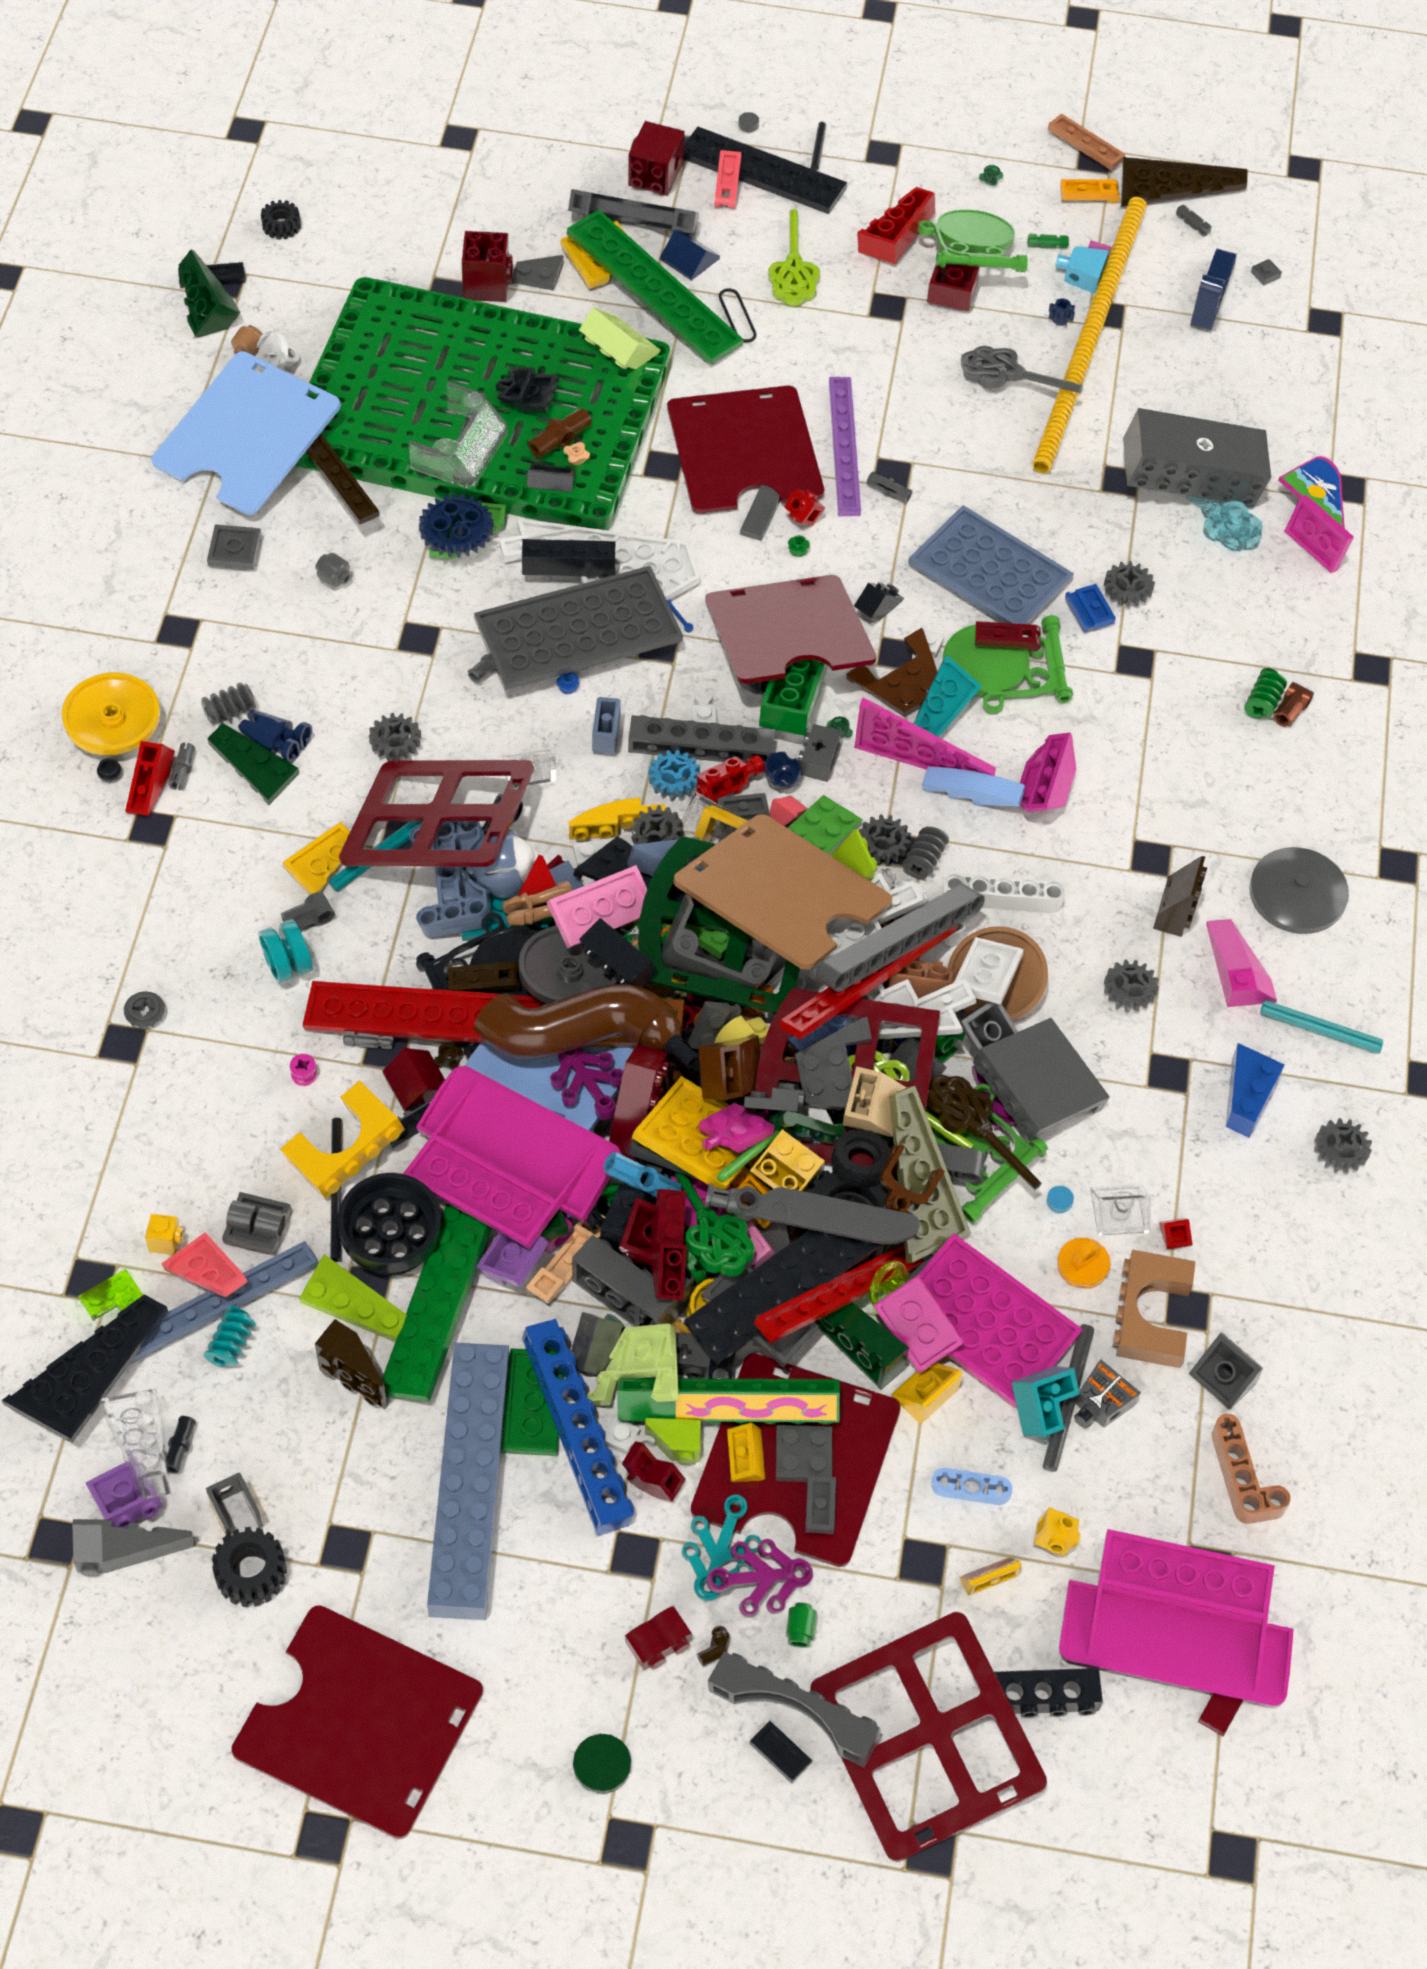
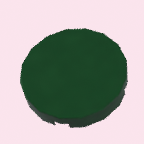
M600 1733L589 1736L579 1744L574 1753L573 1770L576 1780L583 1788L597 1794H607L619 1789L628 1779L631 1769V1757L628 1748L622 1740L613 1735Z

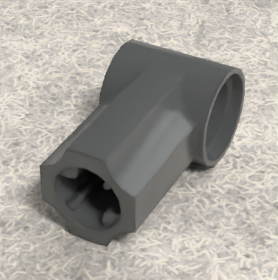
M315 892L309 895L303 904L281 913L283 922L293 919L299 929L314 923L317 925L327 924L335 916V912L323 892Z

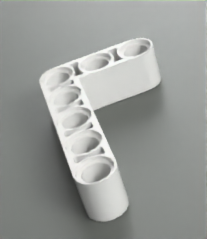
M956 873L950 874L945 878L942 894L960 884H965L984 895L985 901L982 908L1040 913L1058 912L1061 909L1065 894L1064 886L1055 881ZM965 921L957 925L956 932L942 941L943 944L950 947L958 946L963 939Z

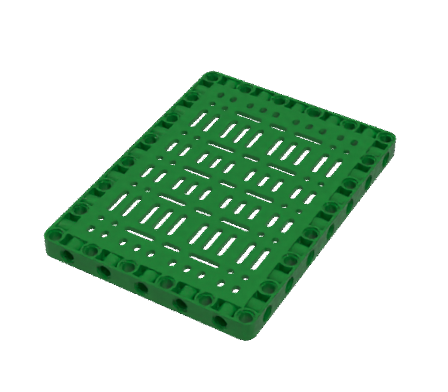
M361 277L352 286L309 383L338 397L339 401L344 402L341 403L339 411L334 416L337 419H331L321 433L356 480L443 499V495L451 499L452 494H455L457 498L464 494L467 500L473 496L474 502L481 500L482 503L506 505V514L542 522L609 531L669 369L670 347L663 341L646 338L660 349L659 354L637 369L629 367L623 369L615 363L616 359L614 357H608L600 351L601 347L599 345H593L584 339L586 335L579 330L582 326L581 323L379 279ZM407 328H414V329H419V330L428 331V332H432V333H437L438 335H432V334H428V333H423V332H419V331H414V330H410V329H407ZM391 336L384 355L378 357L377 355L385 337ZM469 340V341H473V342L482 343V344H485V345H478V344H473V343H469V342H465V341ZM401 343L424 347L432 350L428 351L410 346L401 345ZM448 348L449 351L442 368L439 370L435 369L443 350ZM513 351L532 354V356L514 353ZM395 355H402V356L411 357V358H415V359L425 360L426 362H420V361L410 360V359H406V358H401V357H397V356H395ZM459 356L478 359V361L460 358ZM497 359L490 379L484 380L491 360ZM561 361L591 367V369L561 363ZM393 366V367H398V368H402V369L412 370V371L420 372L421 374H415V373H411V372H406V371H402V370H397V369H393V368H390V367ZM508 366L514 368H534L536 374H538L539 370L543 369L545 370L544 374H554L560 378L586 383L583 385L559 379L556 390L581 396L555 391L552 402L577 408L550 403L547 413H523V411L502 402L497 398L500 392H498L495 385L503 378L510 379L508 372L514 369L507 368ZM377 367L374 377L369 379L368 376L371 369ZM454 368H461V369L470 370V371H474V372H473V373H469V372H465V371L456 370V369H454ZM452 379V380H457V381H461V382H466V383H469V384L465 385V384H461V383L452 382V381H449V380ZM431 380H435L436 382L432 391H426L429 382ZM599 382L604 383L597 402L591 404L590 402ZM382 385H390L394 387L412 390L414 392L402 391L398 389L384 387ZM368 389L360 409L354 411L362 390ZM484 391L481 401L474 402L477 393ZM310 392L308 397L314 400L319 396L313 392ZM380 396L398 401L407 402L408 404H402L384 399H379L377 397ZM441 398L453 399V400L461 401V403H456V402H452V401H447V400H443V399H441ZM426 402L419 422L413 424L420 404ZM493 408V409H498V410H502V411H507V412H510V413L506 414V413H501V412H497V411H492V410H489V409ZM582 408L592 415V425L575 435L574 440L569 446L571 447L575 444L577 437H583L581 443L585 444V450L590 453V457H595L596 459L589 458L581 465H573L568 461V455L564 453V448L560 446L555 448L560 451L552 450L542 458H536L532 455L528 447V441L539 435L533 433V431L544 432L548 425L547 422L538 421V419L551 421L558 418L562 420L577 409ZM371 409H380L384 411L402 414L403 416H396L392 414L374 411ZM436 410L448 411V412L456 413V415H451V414H447V413H442V412H438V411H436ZM475 413L467 434L462 435L461 432L468 415ZM488 420V421H493V422H497V423H502V424H505V425H504V426H501V425H496V424H492V423H487V422H484V421ZM431 422L443 423L451 425V427L432 424ZM520 423L524 424L516 445L511 446L510 442L517 425ZM364 425L377 426L381 428L395 430L397 432L384 431L380 429L366 427ZM482 432H483V433H488V434H492V435H497V436H500V437H499V438H495V437H491V436L482 435V434H479V433H482ZM359 437H367L375 440L389 442L392 444L387 445L383 443L360 439ZM425 438H431V439H435V440H440V441H444L445 443H438V442H434V441H429V440H425ZM473 449H480V450H484V451H489V452H493V454H487V453H483V452H478V451H474ZM420 450H425V451H429V452L438 453V454H440V455H432V454H427V453H423V452H419V451H420ZM306 452L294 465L319 471ZM521 460L576 469L572 492L528 487V476L517 474V472L528 473L532 463ZM469 461H474V462H478V463L487 464V465H489V466H481V465L472 464V463H468V462H469ZM582 473H588V474H590V475H589V476H586V475H582ZM581 485L585 486V488H579L577 486Z

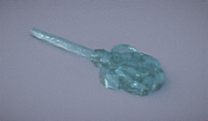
M1182 495L1198 506L1204 517L1207 518L1203 526V533L1206 538L1221 542L1223 546L1231 551L1239 552L1241 550L1258 548L1262 538V522L1256 516L1249 513L1248 507L1242 502L1230 501L1220 506L1216 502Z

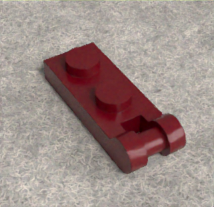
M976 621L975 645L1027 648L1029 651L1035 652L1041 648V641L1038 639L1041 635V627L1035 624Z

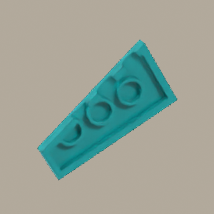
M946 655L913 724L939 737L982 686Z

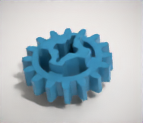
M667 750L666 756L659 753L658 760L652 759L648 770L649 784H653L654 791L660 789L661 796L669 793L671 799L674 797V794H678L679 798H683L684 792L690 795L692 788L696 789L697 786L696 775L700 774V765L696 764V758L688 759L689 753L686 752L680 755L679 750H676L675 754H671Z

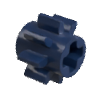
M1057 299L1055 304L1050 303L1048 318L1052 319L1056 325H1067L1068 320H1074L1075 305H1071V302L1067 299Z

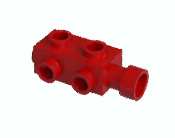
M758 755L748 758L745 763L736 756L727 759L725 762L696 775V791L700 798L705 799L709 803L716 804L717 798H722L730 793H741L743 787L749 785L748 777L764 773V762Z

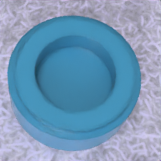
M1055 1186L1049 1190L1046 1202L1052 1211L1065 1213L1072 1207L1074 1196L1069 1188Z

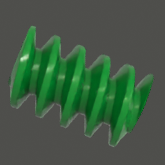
M1263 668L1244 706L1248 716L1258 719L1271 717L1287 686L1286 679L1274 669Z

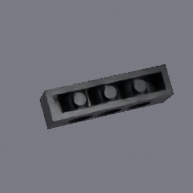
M1099 1668L994 1672L1014 1713L1021 1714L1022 1717H1035L1038 1713H1050L1051 1716L1057 1717L1064 1716L1067 1712H1078L1079 1715H1092L1099 1711L1103 1703ZM1043 1690L1048 1694L1049 1698L1041 1699L1035 1694V1691ZM1064 1690H1074L1077 1697L1070 1698L1066 1696ZM1015 1691L1019 1694L1020 1699L1012 1700L1007 1696L1006 1692Z

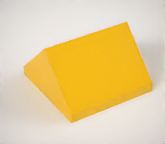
M935 1362L920 1373L916 1371L891 1396L917 1422L922 1424L959 1390L962 1372L959 1369Z

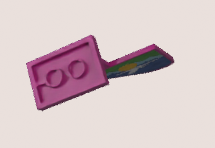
M1317 456L1280 476L1278 479L1281 484L1299 499L1284 531L1329 572L1333 573L1338 570L1354 536L1345 529L1340 472L1331 460L1323 456Z

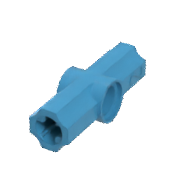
M612 1152L606 1157L603 1173L628 1184L630 1188L640 1190L654 1198L657 1196V1189L681 1190L680 1183L658 1173L654 1168L645 1167L617 1152ZM642 1173L645 1175L643 1184L640 1181Z

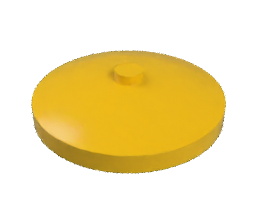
M103 673L87 678L70 691L62 707V721L66 734L79 748L98 755H118L140 747L141 741L147 742L152 737L160 722V706L156 693L142 679L126 673Z

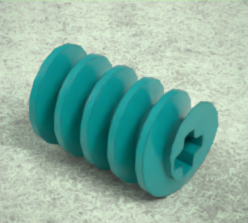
M231 1305L226 1308V1313L221 1318L222 1322L218 1324L217 1332L212 1336L213 1341L208 1344V1350L203 1354L208 1362L220 1367L236 1366L238 1364V1360L233 1356L240 1357L243 1352L237 1346L246 1347L247 1341L242 1337L250 1338L252 1333L247 1328L254 1329L256 1327V1323L246 1311Z

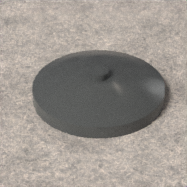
M1299 847L1278 849L1264 856L1254 868L1249 884L1250 897L1258 913L1273 926L1297 934H1312L1330 928L1343 915L1349 898L1347 880L1340 868L1323 854Z
M557 926L546 928L534 934L527 940L520 952L519 976L521 982L531 995L546 1004L597 987L618 984L615 980L617 978L616 975L613 973L610 976L606 974L599 966L601 962L597 959L594 961L590 960L582 952L585 948L582 943L567 949Z

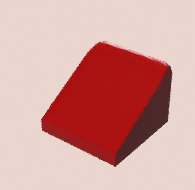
M1180 1218L1159 1222L1166 1249L1193 1245L1189 1219Z

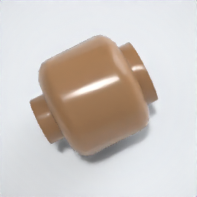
M252 325L240 327L231 340L234 354L244 351L256 356L259 352L257 343L261 335H263L262 332Z

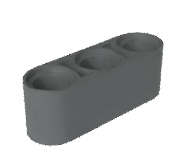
M937 1143L951 1180L969 1183L981 1181L986 1158L983 1152L971 1148Z

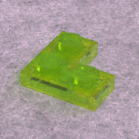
M124 1269L79 1295L78 1298L92 1321L116 1307L121 1312L143 1294L128 1271Z

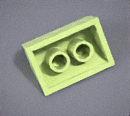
M592 308L579 329L586 335L585 340L593 345H599L601 347L600 351L608 357H614L616 359L615 363L623 369L627 367L637 369L660 352L659 348L618 316L600 309Z

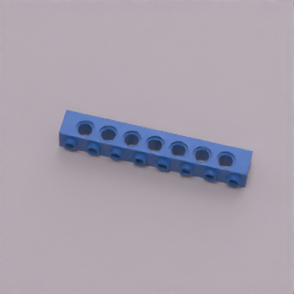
M556 1319L525 1327L522 1336L524 1346L597 1536L628 1527L634 1515V1507L631 1500L626 1499L623 1492V1478L620 1474H616L613 1466L615 1463L611 1449L606 1448L604 1443L605 1434L601 1424H597L595 1420L594 1404L591 1399L588 1400L586 1397L585 1381L582 1375L577 1374L575 1368L576 1359L574 1353L567 1348V1336L564 1328L559 1327ZM545 1349H552L557 1354H548ZM555 1373H561V1374H563L566 1378H565V1379H559V1378H557L554 1374H555ZM570 1397L574 1399L575 1403H567L563 1398ZM573 1422H581L585 1427L578 1428ZM589 1446L595 1452L587 1453L582 1447ZM599 1471L604 1475V1478H597L592 1472ZM609 1496L613 1499L614 1503H606L602 1497Z

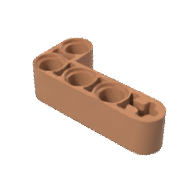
M1232 1414L1221 1415L1214 1425L1211 1436L1236 1518L1245 1524L1281 1518L1291 1501L1289 1491L1280 1485L1260 1488L1239 1419ZM1228 1453H1235L1239 1459L1231 1458ZM1235 1478H1242L1247 1484H1240ZM1270 1499L1278 1500L1281 1506L1274 1505ZM1248 1503L1252 1505L1255 1510H1248L1244 1507L1243 1504Z

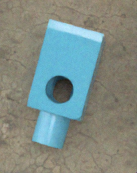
M1076 246L1072 251L1071 257L1058 254L1055 267L1066 270L1064 279L1066 283L1095 294L1107 262L1109 251Z

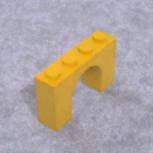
M360 1080L340 1096L346 1108L361 1122L360 1134L351 1147L339 1153H324L315 1148L299 1132L280 1148L287 1161L324 1199L337 1192L344 1182L350 1177L355 1176L368 1161L377 1157L384 1147L390 1142L395 1141L405 1130L398 1117Z

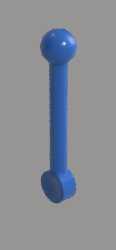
M668 599L667 602L672 612L684 625V631L687 633L692 632L693 625L686 622L671 603V599Z

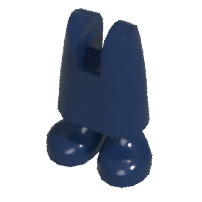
M253 709L247 714L249 720L244 719L238 725V729L246 737L271 752L280 751L282 758L290 762L299 757L300 748L304 750L307 747L312 735V725L307 722L299 723L294 730L292 729L293 724L291 721Z

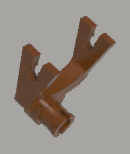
M902 1144L892 1146L879 1176L881 1184L889 1190L883 1207L899 1212L907 1211L910 1203L914 1205L926 1204L945 1172L941 1168L937 1169V1171L932 1170L922 1194L904 1188L891 1174L894 1165L905 1148ZM897 1201L900 1202V1208H899V1209H898V1206H897Z

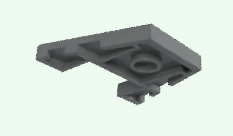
M867 1017L857 1020L795 1054L801 1088L804 1090L805 1106L839 1110V1108L846 1109L853 1082L846 1046L872 1042Z

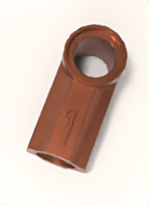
M1292 682L1283 697V701L1274 712L1273 718L1277 724L1282 727L1291 726L1302 710H1306L1314 696V692Z

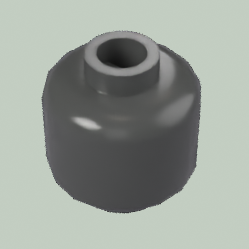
M336 553L323 554L315 565L317 577L331 587H338L341 584L345 585L351 577L349 562Z

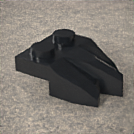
M516 368L508 372L510 379L499 380L495 385L497 390L500 391L497 398L502 402L526 413H547L559 384V378L554 374H536L534 368Z

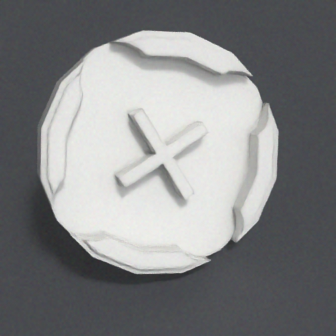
M266 331L261 335L257 343V348H259V354H256L257 358L282 370L285 367H293L297 363L299 353L294 347L287 344L283 334L278 331ZM257 365L262 373L265 370V368Z

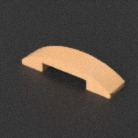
M579 1220L574 1226V1233L546 1268L542 1267L526 1286V1289L546 1303L552 1301L572 1280V1257L592 1235L600 1240V1228L598 1225H595L597 1230L592 1231L586 1221L584 1223Z

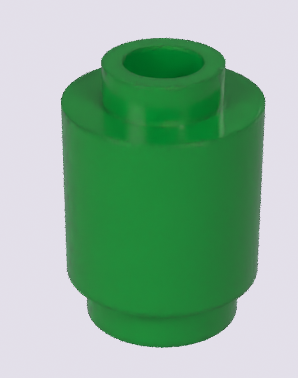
M799 1602L795 1603L794 1607L789 1608L786 1637L788 1638L789 1645L807 1648L810 1647L811 1641L814 1640L817 1611L812 1609L811 1604Z

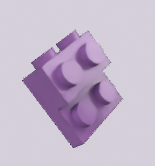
M499 1232L481 1258L477 1268L490 1280L506 1285L508 1282L520 1287L549 1243L544 1237L539 1236L529 1249Z
M137 1456L85 1482L103 1519L112 1521L111 1526L128 1527L129 1523H134L143 1517L145 1519L153 1518L157 1515L159 1509L163 1508L158 1492Z

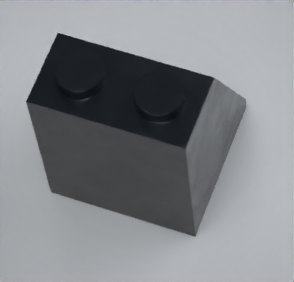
M621 1184L600 1228V1239L606 1240L613 1250L620 1255L624 1253L618 1247L635 1198L651 1203L646 1193ZM634 1264L641 1270L644 1269L650 1273L652 1272V1266Z

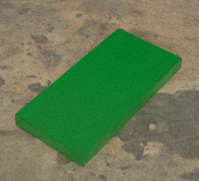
M510 1348L502 1453L557 1456L559 1434L526 1349ZM545 1350L548 1354H557L555 1351ZM554 1374L557 1378L563 1379V1374Z

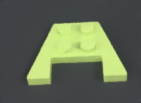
M671 1324L625 1327L609 1355L611 1362L607 1369L600 1372L596 1378L598 1384L593 1393L588 1392L586 1396L588 1400H592L594 1406L610 1405L619 1378L656 1377L651 1397L656 1402L677 1401L676 1329Z

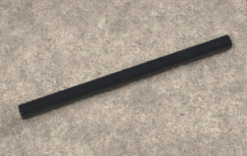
M338 1117L332 1118L331 1154L342 1152V1119ZM342 1185L337 1192L331 1194L330 1259L335 1262L341 1261L338 1212L341 1205Z

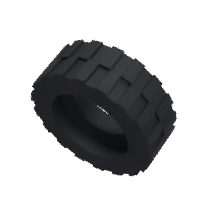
M863 1129L849 1130L846 1133H842L835 1142L830 1161L832 1170L840 1180L842 1179L848 1185L851 1184L858 1188L875 1186L880 1182L879 1176L891 1149L888 1147L886 1140H883L880 1135H876L872 1131H865ZM854 1150L866 1152L874 1158V1163L871 1166L857 1165L849 1160L848 1154Z

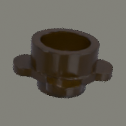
M450 1043L442 1044L438 1048V1056L434 1058V1063L437 1066L443 1065L454 1070L456 1067H459L458 1060L463 1056V1050Z

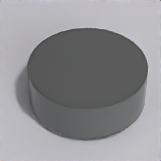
M752 112L742 113L739 116L738 126L745 132H753L759 127V117Z

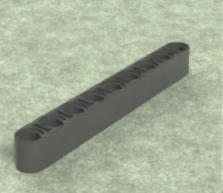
M960 884L824 960L818 966L815 977L836 992L843 991L977 914L984 905L985 897L965 884Z

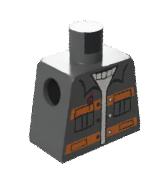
M1100 1360L1081 1387L1080 1394L1077 1395L1075 1403L1081 1409L1074 1415V1418L1083 1427H1087L1093 1420L1102 1427H1106L1137 1404L1141 1392L1103 1360Z

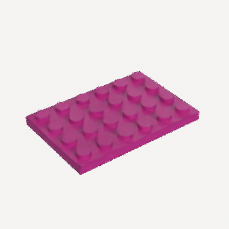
M955 1233L951 1235L918 1274L964 1340L962 1345L947 1354V1356L1015 1408H1017L1012 1382L1055 1366L1083 1330Z

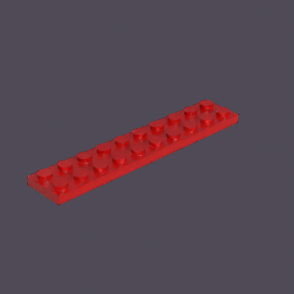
M312 981L302 1026L304 1030L337 1033L350 1031L355 1032V1034L365 1033L378 1036L487 1043L474 1030V1023L483 1007L492 999L502 994ZM512 995L527 1008H536L546 1004L534 996Z

